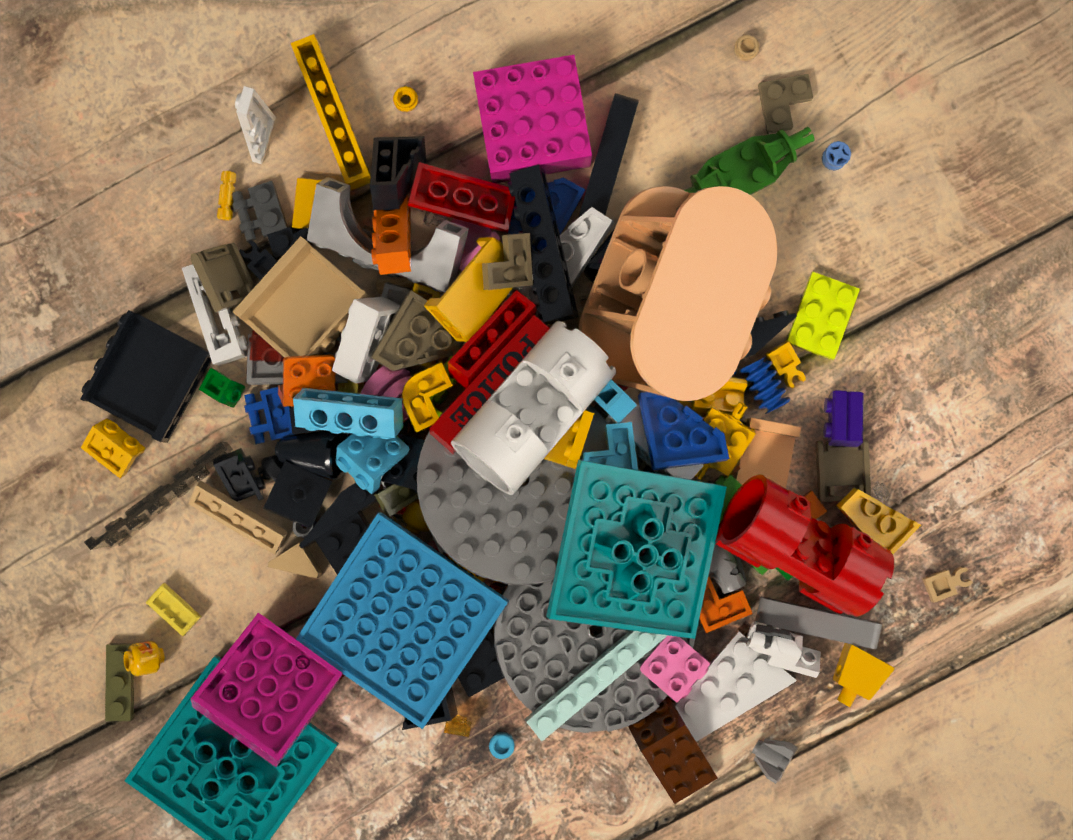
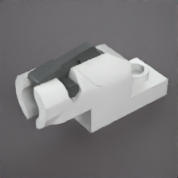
M753 621L747 636L750 641L746 645L756 652L768 655V665L814 678L820 673L821 652L803 647V636L781 630L772 625Z

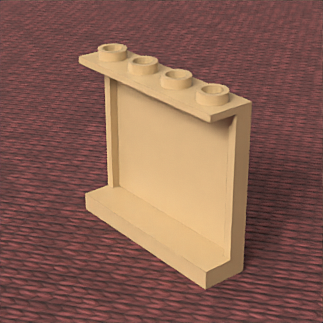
M300 236L233 310V313L249 325L284 358L289 356L323 355L334 347L335 340L345 328L349 317V308L353 300L371 297Z

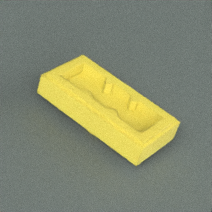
M163 583L145 602L182 636H185L202 617L166 583Z

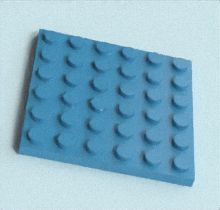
M379 512L296 640L341 671L343 675L423 729L509 600Z

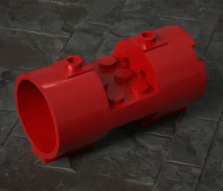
M761 474L751 477L737 490L723 514L721 523H719L716 545L757 568L760 566L767 569L778 567L799 579V592L839 615L844 612L847 615L858 617L870 611L884 595L881 589L886 579H892L894 556L889 549L874 541L868 534L860 532L847 524H837L830 528L825 522L816 520L811 517L810 502L804 496L787 490Z

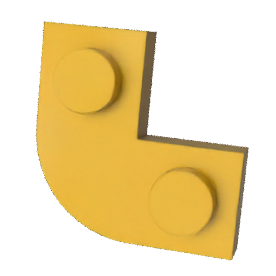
M442 362L414 374L404 385L402 403L416 432L433 425L439 418L429 397L453 386Z

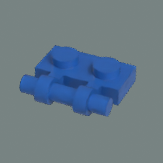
M278 387L260 391L262 399L260 402H256L254 393L244 395L246 401L244 408L245 412L249 414L251 423L249 430L250 434L254 436L255 444L265 443L263 433L268 431L271 440L297 435L292 434L289 411L291 406L283 407L278 396ZM264 409L266 424H261L259 410Z

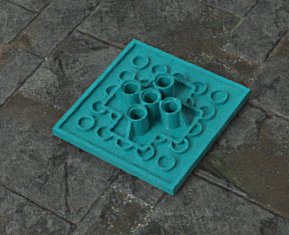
M578 459L546 617L552 620L695 639L727 487L714 483ZM651 522L649 530L644 531L646 524ZM621 544L620 551L614 554L615 548ZM645 548L644 555L639 557L640 551ZM669 552L668 559L664 560V556ZM640 574L639 581L634 582L635 577Z
M215 655L127 776L125 782L205 840H270L339 743L309 722L277 767L250 748L242 749L239 745V740L192 707V696L222 659ZM204 745H209L213 749V755H207L204 752ZM224 760L231 761L234 765V770H228L224 766ZM245 775L252 776L255 780V785L247 784L245 782ZM209 781L216 782L219 786V791L212 790L209 786Z

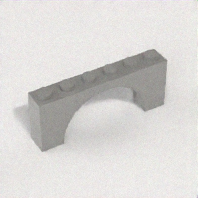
M329 177L317 183L307 241L315 243L319 248H329L337 251L341 256L361 260L365 265L378 267V264L373 265L371 249H376L373 248L372 239L361 229L352 211L350 202L351 185ZM444 220L436 227L434 235L427 246L411 251V272L393 274L404 276L413 283L428 285L435 291L446 292L457 279L469 228Z

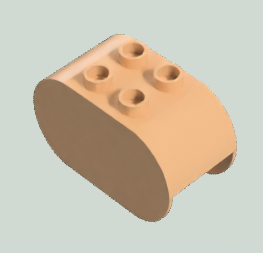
M723 186L705 188L696 193H689L675 187H652L639 192L628 201L620 214L579 323V331L594 341L609 357L606 363L609 367L612 365L616 369V374L612 378L616 384L676 400L692 401L715 393L727 383L736 371L739 361L749 352L752 345L750 333L757 314L766 306L770 299L771 287L769 283L776 267L777 241L769 215L762 205L748 193L736 188Z

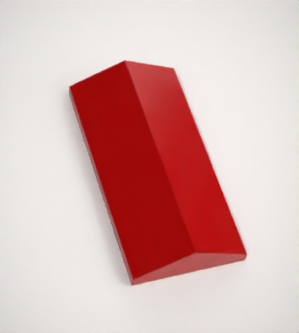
M419 162L408 206L508 233L515 196H511L507 186Z

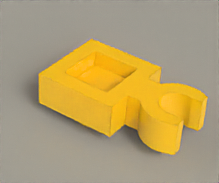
M785 341L765 353L767 359L772 361L771 366L777 371L776 375L781 376L785 374L784 382L787 387L792 389L795 387L792 383V378L797 375L800 381L804 382L806 380L804 373L795 367L801 361L789 341Z

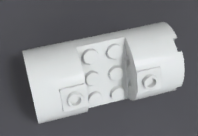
M557 321L551 326L451 441L455 451L467 462L466 464L485 481L487 480L509 495H513L616 374L615 367L612 365L609 367L606 363L609 357L594 341L576 328L573 331L566 329V324L561 321Z

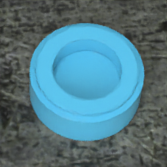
M498 732L491 737L489 749L494 757L506 759L514 751L515 743L510 734Z

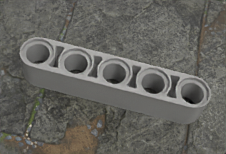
M760 597L755 620L756 622L772 625L777 628L871 649H877L882 624L843 614L839 615L834 612L767 597Z

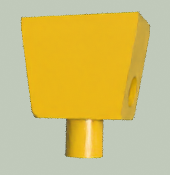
M844 643L833 676V680L843 686L837 700L848 707L852 706L857 695L871 700L895 668L853 644Z

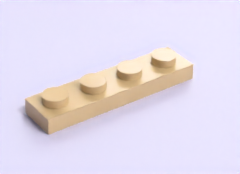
M202 481L196 485L188 503L274 555L279 551L288 533L286 530Z

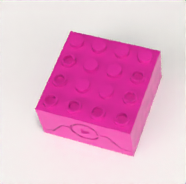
M575 55L473 72L492 183L511 181L509 173L535 165H540L545 170L546 175L590 167L592 152Z
M257 613L192 696L191 703L192 707L277 767L338 684L343 673L260 613Z

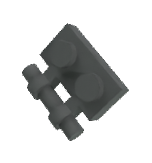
M272 181L248 188L251 198L246 200L243 199L241 191L232 193L234 212L238 213L241 222L239 227L241 233H244L247 242L256 240L255 230L261 229L262 235L268 237L267 234L288 228L275 185ZM254 207L257 220L250 221L247 209Z

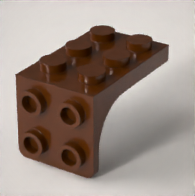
M667 696L662 700L659 707L647 717L628 726L641 753L674 804L718 779L670 697Z

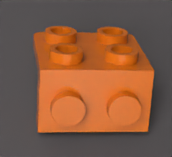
M311 355L284 358L283 385H278V396L283 407H294L293 398L303 388L335 391L336 373L332 371L335 357L333 355Z

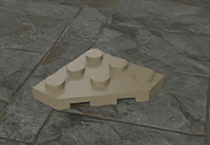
M411 290L406 295L370 358L389 370L396 371L454 356L466 342L456 341L424 307L427 300Z

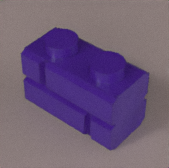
M835 390L832 391L829 398H825L824 412L828 413V422L824 424L823 435L828 438L829 446L859 447L863 443V392Z

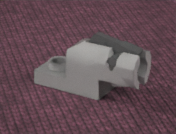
M715 541L709 574L714 573L711 576L720 586L722 592L726 594L743 587L746 584V577L741 559L716 545Z

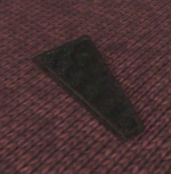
M220 442L195 460L193 463L195 467L192 470L187 468L173 476L174 483L171 485L167 484L164 487L161 485L125 512L126 518L120 517L104 527L106 533L99 537L93 538L91 536L84 543L90 550L108 546L112 548L117 544L118 546L123 545L131 539V532L135 529L141 530L151 522L150 517L155 513L161 514L171 506L169 502L176 496L180 498L189 492V485L195 480L200 482L210 474L208 470L213 467V459L230 453L233 450L228 442Z

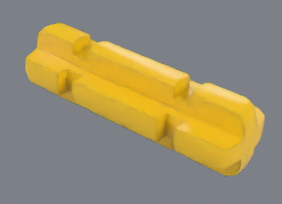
M222 171L221 181H223V184L220 185L218 201L220 208L217 211V218L230 221L233 214L231 207H233L232 203H234L232 193L235 192L233 184L236 183V173Z

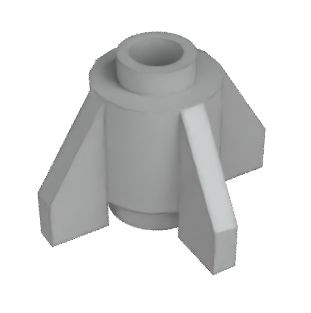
M766 738L764 741L758 740L752 753L756 755L754 761L757 762L766 778L776 784L782 778L798 747L790 742Z

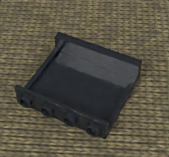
M128 310L119 319V328L116 334L107 341V350L103 358H99L94 366L95 372L91 380L84 384L81 391L83 395L80 400L98 406L152 435L151 438L159 442L168 443L212 360L208 350L148 318Z

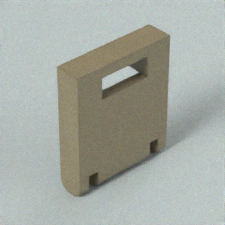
M235 243L224 244L191 255V262L215 313L238 306L255 287ZM237 290L241 298L231 300L230 292Z
M863 439L861 450H858V447L829 446L828 441H826V451L823 449V442L816 441L817 489L820 502L841 501L846 496H834V486L855 485L856 489L871 496L868 440Z

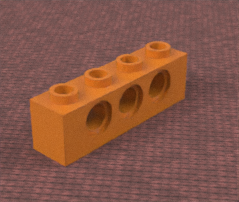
M409 195L406 196L400 209L373 210L374 217H372L374 233H372L373 248L376 249H371L373 265L378 264L380 275L411 272V207L408 206Z

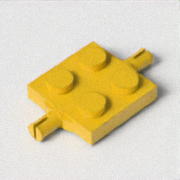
M738 402L731 414L721 412L713 406L710 407L703 421L724 433L729 459L722 462L703 464L704 466L695 477L701 480L708 468L717 469L727 476L730 475L756 435L755 431L744 426L740 420L748 408L746 405Z

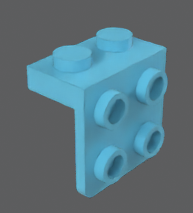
M352 434L337 446L336 464L340 470L345 473L348 472L361 489H366L373 494L380 487L381 476L408 454L409 447L398 436L391 439H381L379 436H356Z

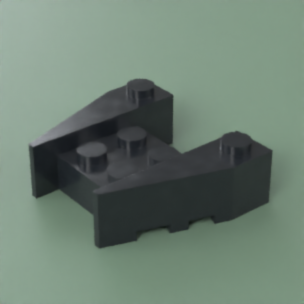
M356 483L343 490L300 543V548L308 547L317 542L338 575L370 526L362 511L377 502L374 494L379 491L377 490L371 494L366 489H361Z

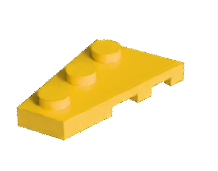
M853 488L836 505L858 531L868 534L874 541L889 549L892 554L921 526V524L905 517L898 511L889 508L882 502L856 488Z

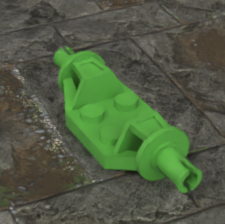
M805 127L791 136H788L785 131L779 130L776 134L751 137L708 159L697 174L690 176L692 187L684 191L696 193L705 188L723 186L736 188L752 195L775 183L790 163L796 162L797 154L795 150L814 142L813 133L809 135L811 129ZM785 156L783 160L776 164L779 159Z

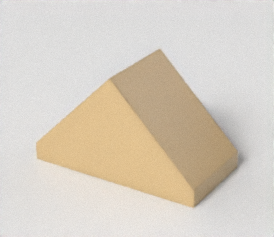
M300 543L269 561L267 566L313 578H319L322 575V570L308 547L300 548Z

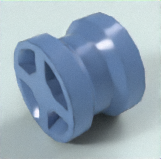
M840 141L830 144L822 153L823 165L833 171L841 169L850 160L851 151L849 146Z

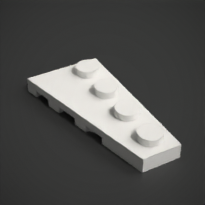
M244 86L242 94L239 93L235 101L236 113L252 162L262 164L276 116L255 89Z

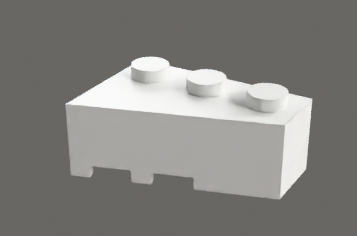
M383 296L354 299L349 308L346 326L341 333L342 339L339 349L334 356L335 362L332 371L356 384L367 382L379 365L370 356L400 305Z

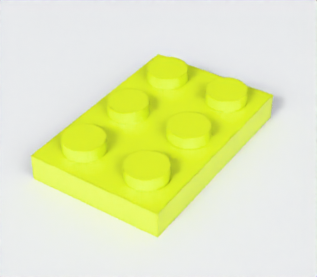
M811 272L796 312L797 317L793 320L786 341H789L792 346L834 360L860 288L816 272Z

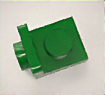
M210 368L199 390L219 403L234 408L240 400L245 386L218 370Z

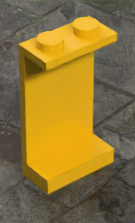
M493 237L479 238L476 242L481 246V249L441 298H430L424 305L456 341L467 342L484 325L513 289L512 287L484 290L482 263L504 261L503 245Z

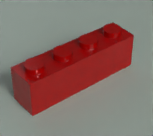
M516 290L448 361L449 375L467 388L531 317L536 315V305Z

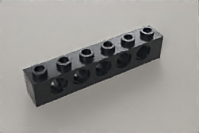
M535 165L509 173L511 181L508 182V188L511 196H515L517 206H514V214L522 226L519 234L530 233L532 274L534 278L531 287L534 295H537L539 305L536 306L540 320L549 325L557 321L562 322L577 318L579 315L545 170L540 165ZM531 191H535V198L531 202H526V195ZM535 216H540V224L536 227H532V219ZM542 240H546V248L538 252L537 244ZM551 264L552 273L544 277L542 273L543 268ZM557 289V299L550 302L548 299L549 292Z

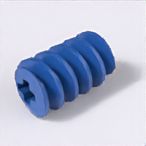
M764 358L742 368L740 372H749L745 380L747 382H754L749 390L759 392L754 397V400H763L758 408L767 409L766 413L787 404L791 399L790 397L781 398L786 389L776 388L782 381L781 379L772 380L777 371H768L767 369L772 365V361L763 362Z

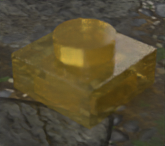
M456 715L451 721H446L444 733L469 737L472 722L467 721V717Z

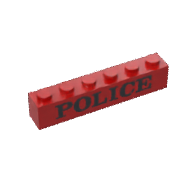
M533 315L430 427V435L454 454L456 451L451 445V441L550 328Z

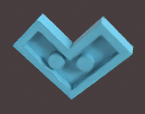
M632 422L606 424L605 432L608 450L584 452L582 454L584 461L638 470Z

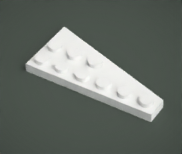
M738 630L712 659L708 666L709 670L700 680L697 679L691 686V692L684 699L681 698L678 703L674 704L696 742L797 681L784 669L768 665V655L747 647L746 644L750 640Z

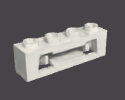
M193 264L183 267L182 271L212 364L221 366L247 357L248 343L245 336L240 335L238 326L241 325L239 317L233 313L232 308L218 312L223 328L228 331V335H225V333L219 334L208 298L202 293L204 288Z

